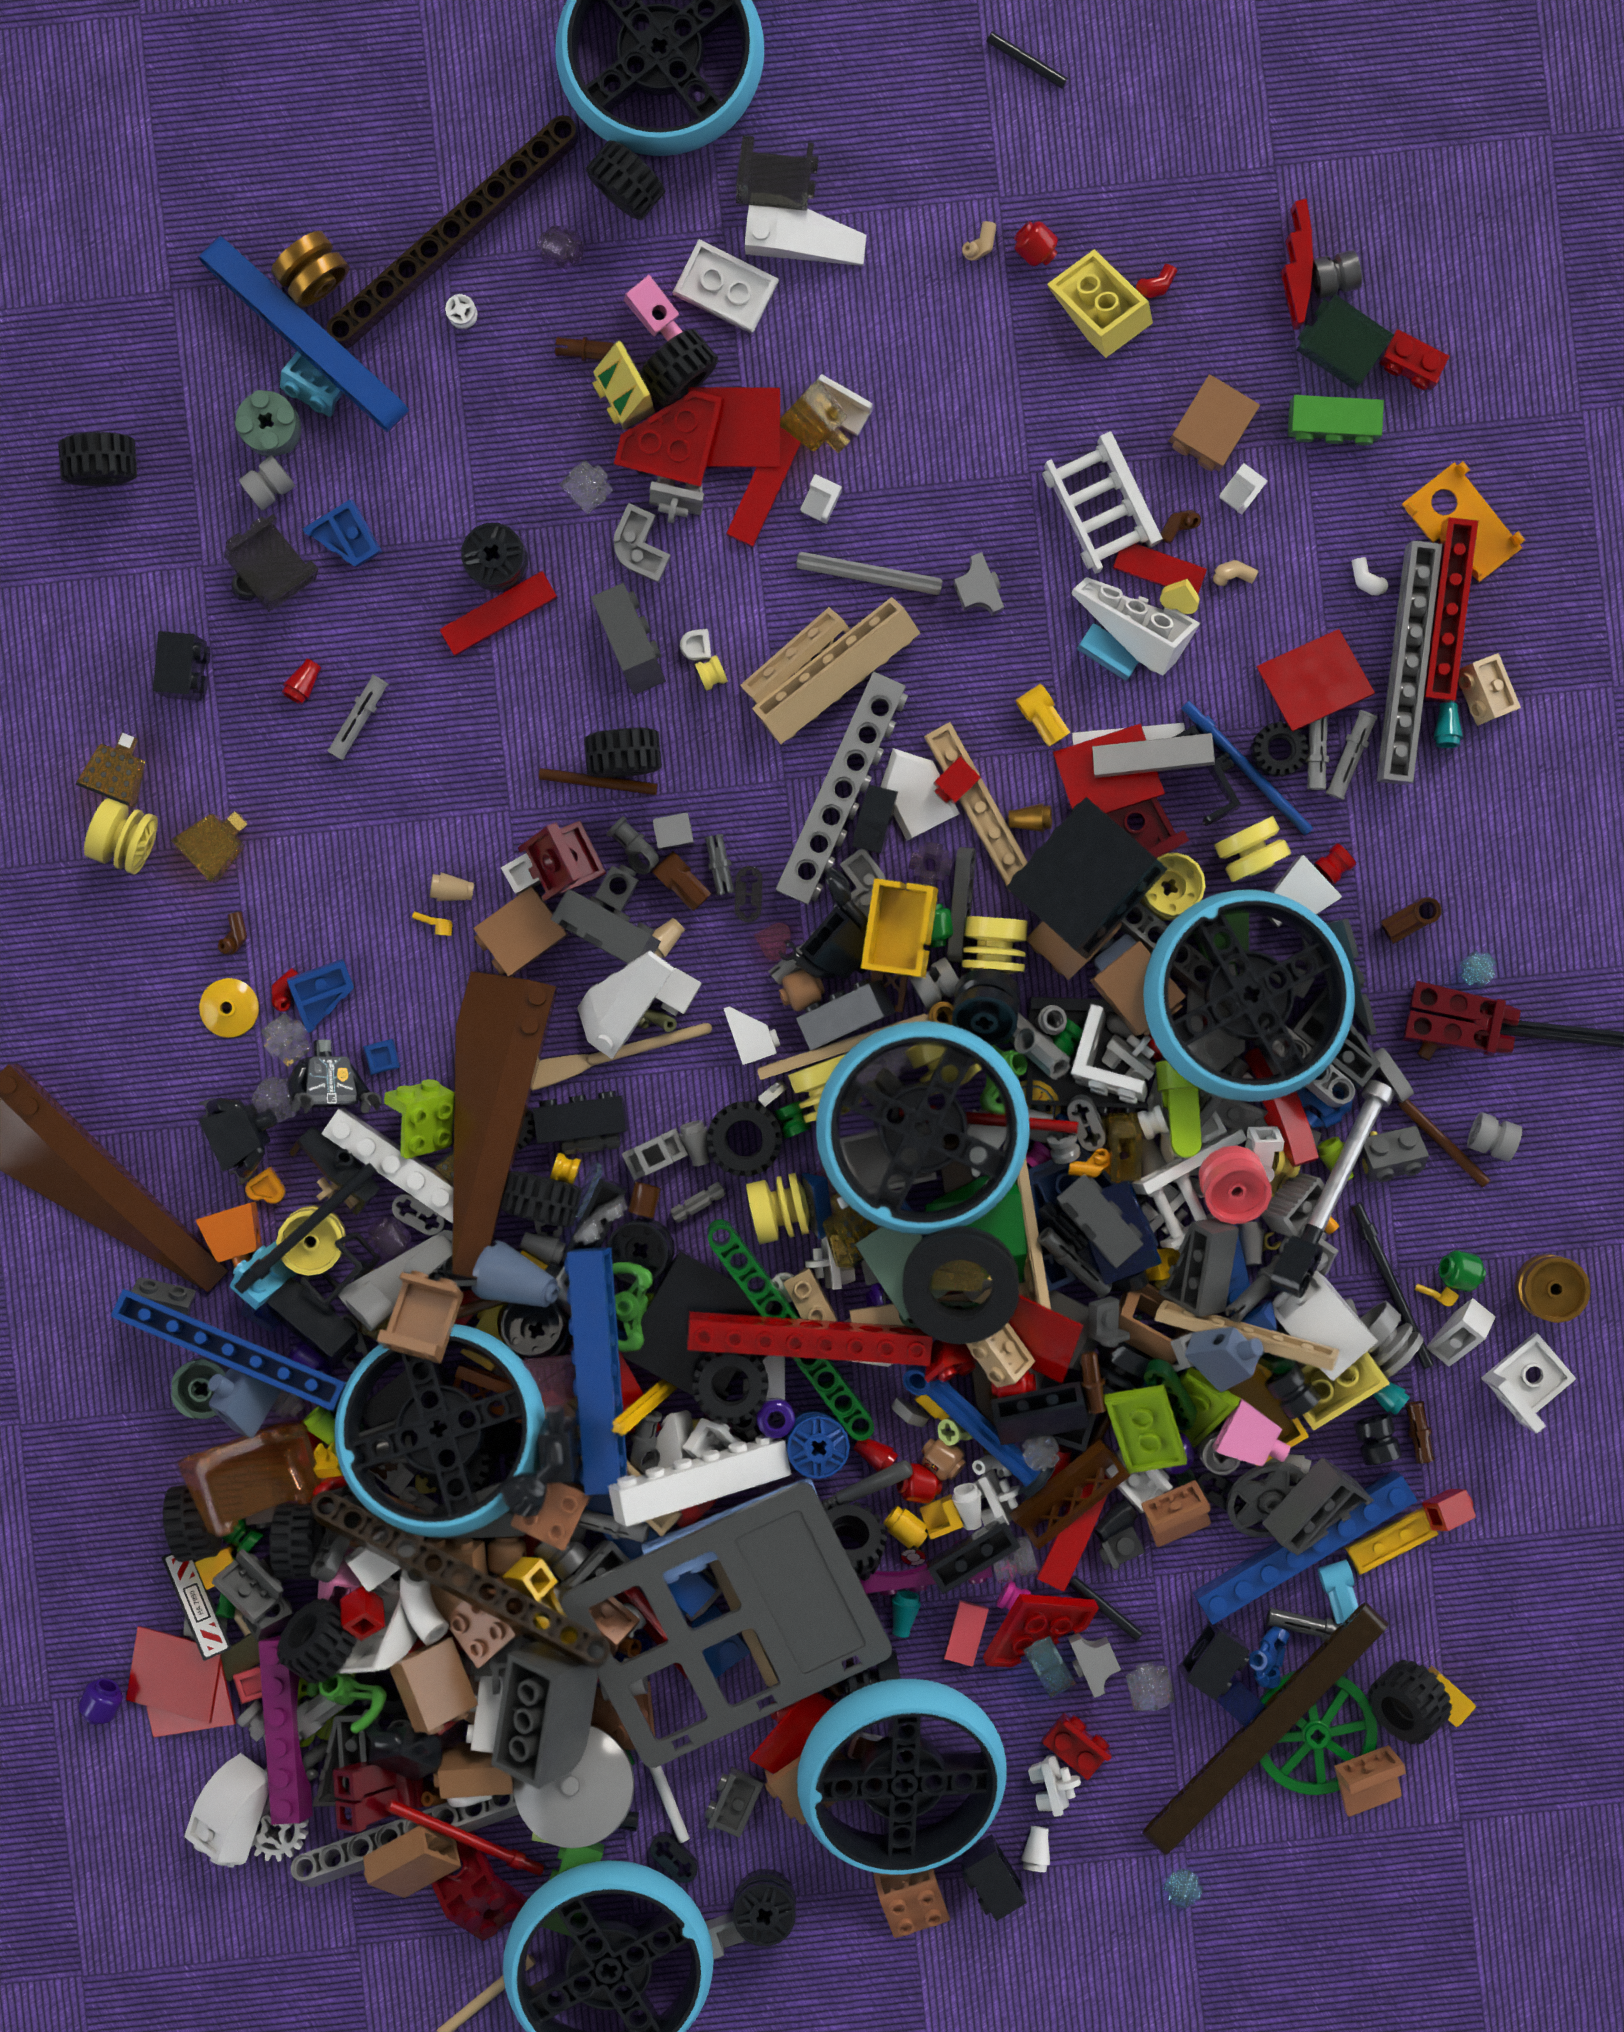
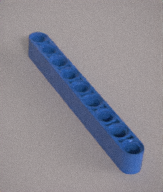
M218 236L198 256L202 264L384 431L389 432L409 412L407 406L398 396L223 237Z

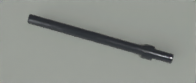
M370 1162L366 1164L262 1260L259 1258L250 1266L251 1270L234 1287L243 1294L259 1278L263 1280L272 1272L270 1268L376 1173L377 1169Z
M1362 1202L1353 1204L1350 1207L1359 1225L1357 1230L1363 1241L1366 1240L1397 1312L1401 1315L1402 1323H1409L1413 1327L1412 1333L1416 1331L1420 1334L1376 1236L1379 1233L1374 1222H1370ZM1423 1340L1416 1354L1423 1369L1433 1366L1434 1363Z

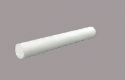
M661 1766L649 1767L679 1843H683L689 1840L690 1837Z

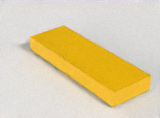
M1421 1507L1344 1548L1357 1573L1362 1575L1439 1534L1437 1531L1431 1530L1424 1508Z

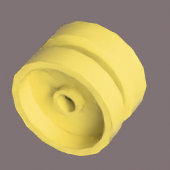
M1274 816L1214 844L1219 857L1222 859L1237 853L1241 857L1229 863L1225 868L1231 882L1247 875L1251 877L1274 866L1276 861L1291 854L1286 841L1283 839L1276 840L1268 845L1264 841L1276 835L1280 830Z
M305 1206L291 1213L279 1229L276 1240L277 1246L320 1206ZM332 1212L282 1257L281 1260L285 1266L295 1273L307 1276L322 1274L332 1268L342 1254L335 1246V1241L346 1236L345 1226L338 1215ZM308 1236L316 1239L313 1246L308 1244Z

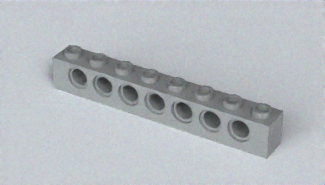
M1412 540L1405 546L1376 782L1408 785L1413 783L1442 544Z
M873 671L776 887L777 892L806 905H809L811 900L817 901L823 885L819 884V880L823 873L827 874L828 868L833 866L836 859L831 857L835 845L841 848L848 832L843 829L847 818L853 820L860 804L855 802L859 791L865 793L872 777L867 775L871 764L877 766L884 752V749L879 748L883 737L890 738L896 722L892 721V717L896 710L902 711L909 696L904 694L905 685ZM877 701L886 703L888 706L887 714L876 716L871 710L872 704ZM865 728L874 730L876 733L875 741L869 744L862 742L859 738L860 731ZM853 755L860 756L864 761L863 768L858 771H853L847 766L848 758ZM841 782L848 783L852 788L851 795L847 798L838 797L835 793L837 784ZM829 809L836 810L840 815L839 822L835 825H827L822 818L825 811ZM817 836L825 838L828 843L827 849L821 853L813 851L810 846L813 838ZM805 863L813 865L816 870L815 876L810 880H804L798 874L799 867Z

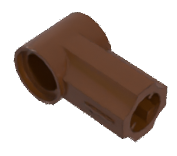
M672 851L652 872L669 890L672 889L689 908L695 911L707 900L711 893L690 872L691 869Z
M1422 897L1380 921V924L1386 936L1394 944L1424 926L1436 922L1441 916L1442 908L1436 899ZM1424 902L1430 903L1433 908V913L1428 919L1422 918L1419 914V907Z
M635 1182L628 1212L654 1218L656 1207L660 1201L661 1188Z

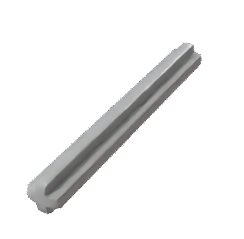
M799 552L796 562L798 569L939 595L942 587V579L811 553Z

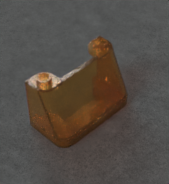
M303 1422L274 1424L258 1430L253 1439L241 1436L177 1461L180 1474L208 1532L216 1534L217 1537L234 1532L233 1527L238 1524V1520L286 1501H297L298 1505L312 1502L314 1498L312 1497L313 1489L322 1482L321 1478H318L313 1471L316 1460L306 1426Z

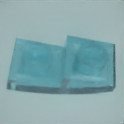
M1050 1636L1043 1640H1038L1024 1649L1025 1655L1050 1698L1076 1685L1071 1672Z

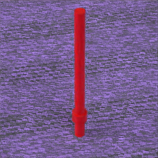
M929 1105V1107L937 1109V1106ZM899 1108V1117L903 1118L904 1111ZM965 1111L968 1124L1006 1127L1005 1115ZM1029 1117L1030 1130L1078 1134L1079 1122Z
M393 1799L387 1802L386 1811L505 1861L508 1867L515 1870L523 1869L537 1876L543 1873L544 1865L527 1858L526 1854L516 1849L508 1850Z

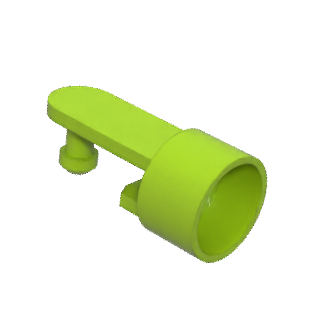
M1167 1060L1157 1062V1092L1162 1093L1163 1108L1169 1110L1171 1148L1179 1157H1193L1200 1151L1202 1145L1198 1091L1202 1089L1183 1078L1172 1068Z

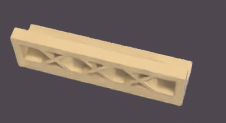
M828 607L740 686L758 704L794 673H797L807 665L813 656L817 653H822L832 645L834 638L842 631L846 634L850 628L837 613Z

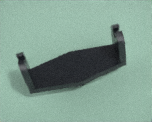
M1192 726L1174 737L1199 735V732L1195 726ZM1226 751L1215 757V765H1208L1206 767L1229 804L1205 817L1202 821L1205 826L1238 810L1241 805L1224 775L1228 770L1235 768L1233 761L1228 759L1230 756Z
M312 1126L297 1140L289 1154L294 1158L303 1149L323 1175L341 1188L363 1167L353 1154L348 1152L349 1150L341 1148ZM371 1177L351 1194L360 1201L352 1211L356 1216L365 1209L380 1190V1187Z

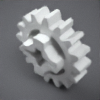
M268 1797L260 1819L262 1828L259 1831L256 1830L251 1847L255 1845L257 1848L254 1853L255 1856L264 1852L265 1861H269L271 1856L275 1855L279 1862L282 1860L284 1853L291 1858L295 1853L294 1848L300 1850L304 1844L301 1839L307 1837L308 1831L302 1828L308 1825L309 1819L294 1824L295 1832L292 1839L290 1838L289 1828L293 1824H276L273 1826L279 1825L281 1827L280 1831L278 1829L272 1830L270 1827V1799Z

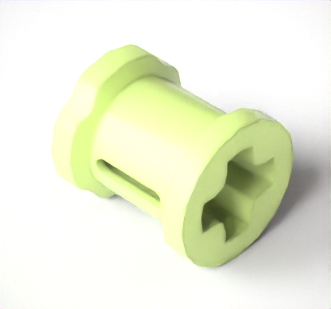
M944 1419L938 1425V1436L948 1446L955 1445L960 1440L966 1441L973 1438L954 1419Z

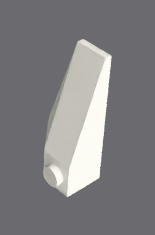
M751 194L747 216L745 254L863 266L866 244L865 234L783 197Z
M1088 577L1079 583L1071 593L1138 662L1162 676L1177 662L1200 625L1199 622L1179 612L1177 609L1166 607L1160 609L1147 604L1148 599L1141 596L1138 599L1123 596L1121 589Z
M648 951L627 964L619 972H614L606 980L593 985L577 1007L587 1041L606 1056L613 1059L628 1040L674 968L653 952Z

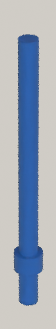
M1190 700L1181 707L1186 715L1197 725L1196 729L1201 734L1212 733L1213 742L1221 751L1228 753L1229 759L1304 836L1313 829L1300 813L1215 727L1216 723L1208 715L1205 717Z

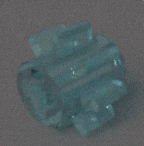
M1475 950L1459 964L1464 970L1459 976L1467 985L1472 986L1476 983L1478 987H1482L1496 975L1492 967L1497 962L1488 952L1480 955Z
M1179 1869L1176 1873L1172 1872L1171 1877L1167 1876L1163 1890L1169 1892L1168 1899L1173 1905L1188 1908L1190 1904L1195 1905L1196 1900H1200L1203 1887L1198 1885L1199 1880L1195 1873Z

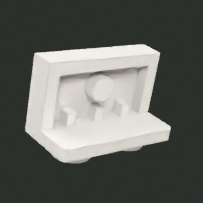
M701 1418L683 1446V1449L693 1459L701 1457L703 1452L709 1450H718L720 1452L729 1449L728 1445L743 1441L730 1434V1427L725 1423H721L720 1420L715 1419L712 1422Z
M1119 1450L1117 1455L1125 1466L1121 1450ZM1112 1464L1105 1470V1475L1111 1479L1119 1471ZM1162 1468L1130 1473L1131 1476L1117 1486L1139 1513H1144L1141 1503L1162 1495L1164 1492H1169L1173 1488L1168 1482L1170 1480L1168 1474Z

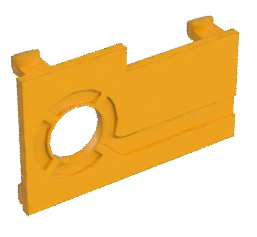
M1462 461L1458 465L1454 462L1404 501L1402 506L1432 543L1440 538L1442 522L1448 517L1478 520L1472 576L1479 583L1521 550L1520 544L1525 541V538L1519 531L1514 535L1509 532L1465 476L1470 471L1465 462ZM1448 490L1455 495L1457 505L1451 514L1441 515L1434 511L1431 500L1435 492Z

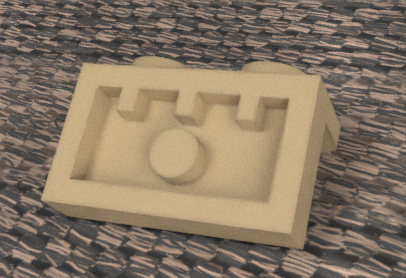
M1499 653L1460 668L1458 683L1476 725H1481L1521 708Z
M804 1268L799 1271V1274L784 1282V1286L802 1319L837 1321V1316L818 1279L815 1278L812 1268Z
M1009 1323L987 1339L966 1344L972 1356L977 1359L987 1373L989 1380L996 1387L1017 1383L1035 1362Z

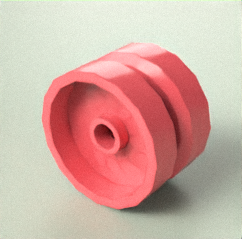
M1240 1146L1222 1147L1212 1152L1200 1167L1199 1185L1206 1205L1211 1214L1220 1221L1230 1224L1247 1223L1258 1218L1267 1209L1272 1198L1271 1184L1258 1155L1250 1149Z

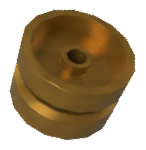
M322 231L309 233L295 241L276 259L271 269L272 274L282 286H289L288 294L300 308L313 305L330 294L344 280L350 269L338 252H332L333 245Z
M1549 1253L1536 1255L1526 1261L1518 1271L1515 1281L1516 1297L1522 1307L1533 1316L1554 1323L1570 1321L1580 1315L1587 1306L1591 1293L1589 1278L1581 1266L1570 1259Z

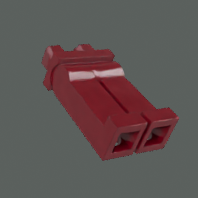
M1416 981L1413 986L1409 1006L1410 1012L1407 1015L1402 1041L1422 1042L1480 1052L1487 1056H1493L1495 1053L1511 1054L1514 1048L1515 1037L1500 1034L1501 1025L1517 1027L1521 1010L1506 1005V1000H1493Z
M368 1760L333 1769L335 1797L342 1798L335 1801L337 1829L357 1833L365 1830L366 1825L393 1815V1813L386 1811V1805L390 1799L411 1808L424 1807L421 1802V1796L426 1791H432V1784L429 1780L423 1778L413 1781L369 1763ZM343 1777L349 1778L350 1787L347 1789L343 1787ZM346 1807L351 1808L352 1817L350 1819H347L345 1816Z

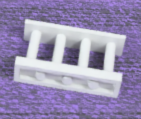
M1111 431L1099 437L1097 441L1098 446H1096L1095 451L1057 469L1051 459L1045 463V471L1042 472L1048 488H1054L1084 552L1081 553V557L1086 568H1092L1094 574L1099 573L1103 568L1100 560L1139 541L1141 544L1145 542L1147 547L1151 548L1162 540V536ZM1100 461L1108 463L1111 470L1108 478L1070 496L1068 495L1062 479ZM1112 488H1115V490L1120 489L1124 500L1121 501L1122 504L1085 522H1081L1075 506ZM1125 515H1128V517L1133 516L1137 524L1134 527L1135 531L1094 549L1087 533Z
M1229 1129L1222 1136L1202 1145L1200 1151L1195 1156L1190 1158L1178 1157L1131 1183L1136 1194L1153 1197L1171 1235L1160 1241L1162 1247L1179 1250L1190 1227L1189 1225L1181 1230L1163 1192L1165 1190L1164 1186L1172 1181L1178 1183L1195 1221L1215 1218L1211 1213L1206 1216L1188 1179L1190 1177L1189 1172L1197 1167L1200 1169L1203 1161L1212 1152L1222 1147L1238 1146V1144L1246 1141V1136L1242 1129Z

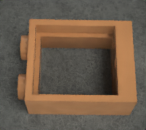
M1149 1283L1137 1291H1124L1119 1301V1329L1130 1332V1339L1124 1342L1154 1359H1161L1171 1365L1174 1364L1177 1358L1170 1342L1172 1339L1132 1318L1136 1308L1155 1318L1162 1302L1165 1300L1172 1301L1158 1294L1160 1290ZM1169 1325L1170 1327L1176 1329L1173 1340L1187 1333L1192 1332L1187 1329Z

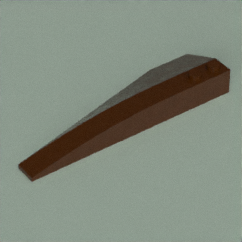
M470 972L455 1032L453 1274L477 1279V1277L473 1276L477 1260L483 1250L488 1245H492L509 1172L512 1169L557 997L556 986L522 978Z
M18 1063L8 1064L0 1072V1171L206 1292H209L230 1271L221 1262L217 1263L213 1254Z

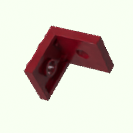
M1157 797L1106 813L1156 858L1190 841L1184 830L1176 834ZM1130 814H1139L1143 818V826L1140 830H1132L1128 827L1127 818Z
M581 821L563 828H559L557 822L552 823L518 847L520 853L526 851L533 865L528 869L533 880L539 878L546 891L542 895L543 901L565 893L568 888L572 890L606 874Z
M475 1830L469 1832V1833H471V1834L476 1835ZM456 1841L460 1863L463 1862L462 1870L457 1875H454L453 1871L431 1883L445 1917L484 1942L487 1938L494 1936L510 1920L515 1919L528 1899L524 1894L495 1875L484 1852Z

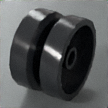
M982 968L968 972L956 984L952 1025L976 1035L989 1045L1000 1044L1008 1040L1017 1030L1021 993L1017 982L1008 974L996 969Z

